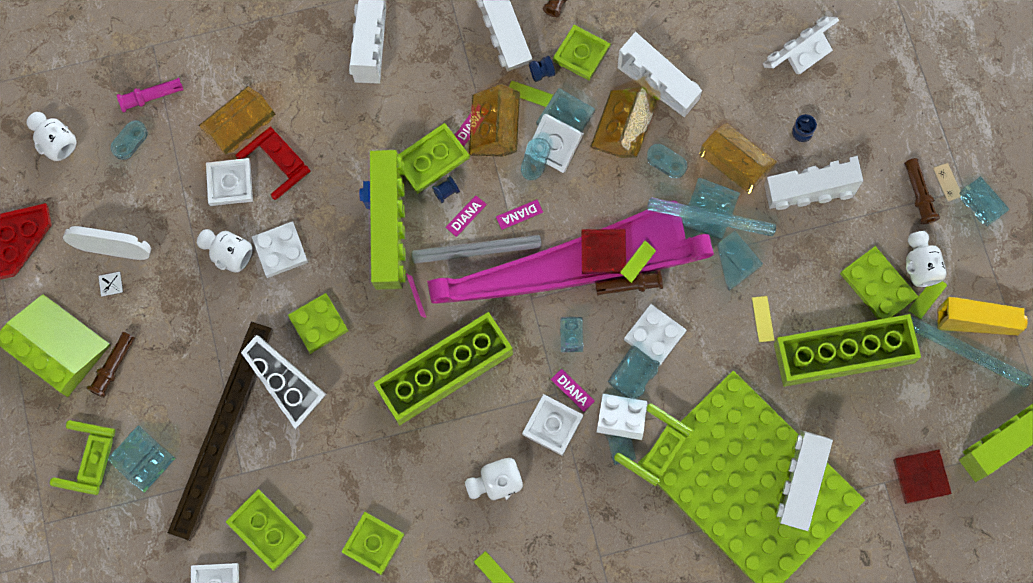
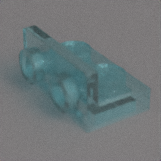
M981 176L970 185H966L959 193L962 202L975 212L976 218L987 227L1010 210Z

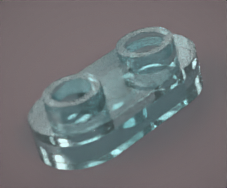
M137 120L131 121L113 140L111 152L117 159L126 160L139 148L148 135L145 125ZM140 131L138 136H134L135 132ZM122 148H127L125 152H120Z
M538 137L532 139L527 145L521 165V173L527 180H536L544 172L550 152V145L546 139ZM538 144L542 146V152L537 150ZM531 165L536 166V172L531 170Z
M654 144L648 149L647 161L653 167L671 178H681L686 173L687 162L682 156L662 144ZM654 155H660L661 159H655ZM673 166H678V167H679V170H678V171H674V170L672 169V167H673Z

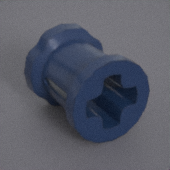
M451 176L447 177V180L440 185L432 186V190L441 204L444 202V199L452 194L460 193L458 186Z

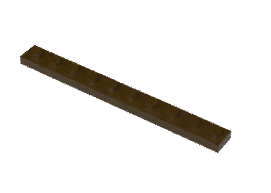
M252 321L249 325L167 532L168 534L191 541L256 376L255 371L241 352L256 335L260 336L266 343H269L273 329Z

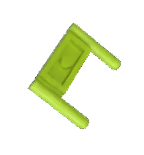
M650 403L646 407L647 412L668 425L641 466L620 452L615 454L614 459L656 486L692 429Z
M68 420L66 422L67 429L90 433L78 472L77 482L53 477L49 483L53 487L98 495L112 447V439L115 436V429Z

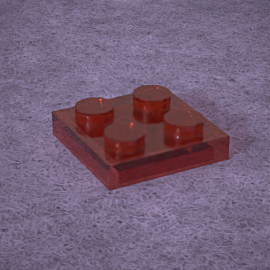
M581 229L582 274H621L620 272L626 265V229Z
M940 449L899 457L893 460L905 504L952 494Z

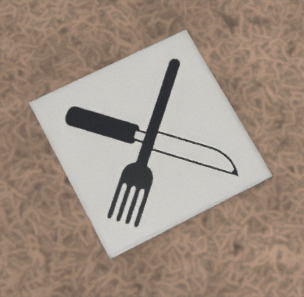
M120 272L99 276L101 296L123 292Z

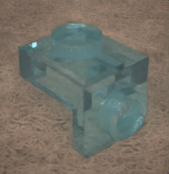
M582 317L560 318L561 352H583Z
M605 434L614 465L620 464L614 459L615 454L618 452L631 460L636 459L631 438Z

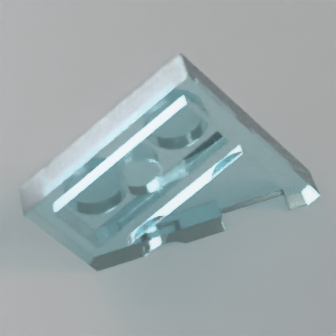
M736 231L732 232L717 245L726 286L729 291L763 266L760 259Z

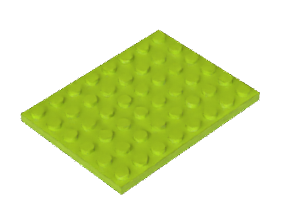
M732 371L680 421L692 430L657 483L677 506L753 583H784L865 501L827 463L809 530L806 531L781 524L776 514L779 503L784 501L783 487L785 481L789 480V465L791 459L795 456V443L799 434L735 371ZM649 452L637 463L638 465H642Z

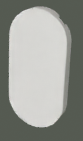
M72 226L65 230L63 236L66 243L87 252L135 260L147 259L151 252V247L147 242L143 241L140 243L135 236L124 233Z

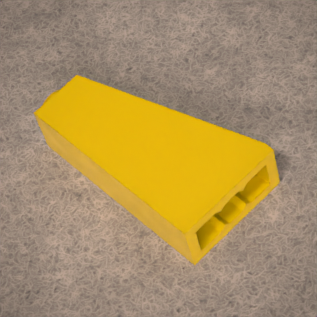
M948 297L937 308V330L1018 336L1027 328L1028 324L1024 308Z

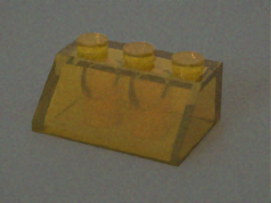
M500 84L472 95L469 155L503 157L517 152L519 91Z
M247 86L198 126L224 154L234 152L242 141L251 138L258 128L267 125L276 114L261 94Z
M642 88L611 90L590 147L620 158H637L657 100Z
M728 123L717 128L702 144L699 153L700 156L749 194L777 163L776 160Z

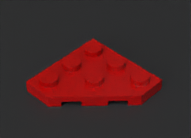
M46 203L0 214V280L16 276L50 229L51 220Z

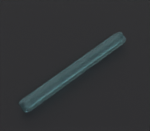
M650 198L648 200L647 209L651 211L767 236H773L776 232V225L773 223L657 198Z
M911 316L915 333L1024 388H1027L1031 383V375Z

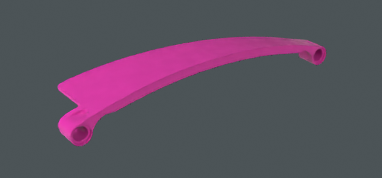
M674 200L659 204L622 221L527 257L460 279L437 278L427 281L430 300L434 304L482 300L551 291L624 278L620 272L644 241L649 243L656 252L640 271L642 273L712 257L714 252L709 234L697 235L686 239L679 204Z

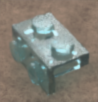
M632 346L607 382L626 398L636 399L644 393L647 382L657 374L660 362L652 360L639 348Z

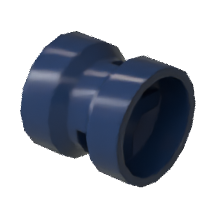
M550 56L543 57L538 62L535 60L528 62L534 82L541 81L546 76L548 78L555 76V69Z
M804 114L797 118L792 128V135L795 140L807 142L812 138L817 127L814 117Z

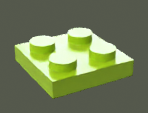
M573 25L554 55L553 62L590 81L610 49L611 44Z
M327 293L288 314L310 354L349 332Z
M364 512L341 552L376 573L383 575L405 534Z

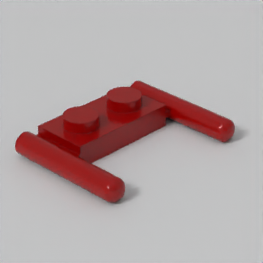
M271 126L235 155L236 159H244L260 146L287 176L288 180L271 193V197L274 200L280 198L311 172L309 167L304 164Z

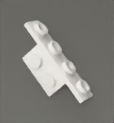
M824 16L816 22L817 25L813 28L805 29L800 33L801 36L784 44V48L781 51L770 54L767 57L768 60L763 63V66L765 68H774L788 59L795 73L801 74L833 51L823 32L839 21L838 17Z

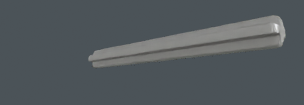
M534 235L414 250L411 256L413 263L534 249L541 247V237Z

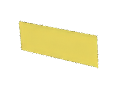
M752 297L759 342L775 341L768 297Z

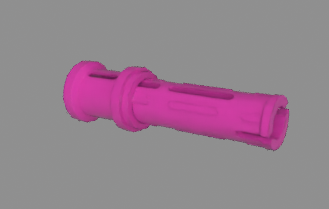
M177 78L143 90L135 88L133 92L124 95L117 94L116 96L124 113L126 109L136 106L143 107L145 102L184 90L180 79Z

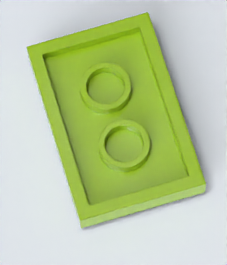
M445 123L398 154L399 157H402V162H404L403 176L417 194L470 159L468 152Z
M876 246L840 273L878 320L894 317L919 297Z
M259 489L226 521L238 536L273 571L307 539Z

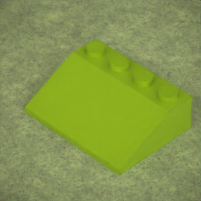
M44 294L8 321L0 330V347L66 397L70 396L111 346Z

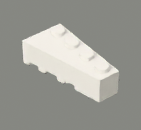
M359 0L358 4H355L354 9L356 23H353L354 37L351 44L349 73L353 75L356 83H380L386 2L385 0Z
M476 0L478 7L482 11L485 26L491 32L492 44L499 51L498 59L501 66L505 67L508 72L531 62L530 51L510 0Z
M635 32L619 50L617 68L683 117L699 101L702 93L699 85L687 78L638 33Z
M858 156L850 157V162L839 164V160L833 161L822 169L816 166L808 167L801 174H798L795 170L767 177L764 186L769 209L783 210L790 205L796 204L802 207L815 201L826 203L834 198H840L841 200L850 199L856 194L862 184L863 177Z
M256 335L241 352L295 429L302 424L327 395L260 336Z
M800 431V435L797 436L795 443V456L791 459L789 465V480L785 481L783 487L784 501L779 503L776 516L779 517L781 524L806 531L809 530L833 442L832 439Z

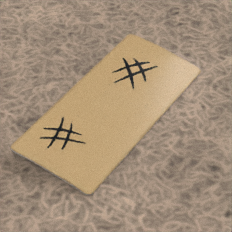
M946 163L934 167L933 170L947 201L963 197L949 164Z

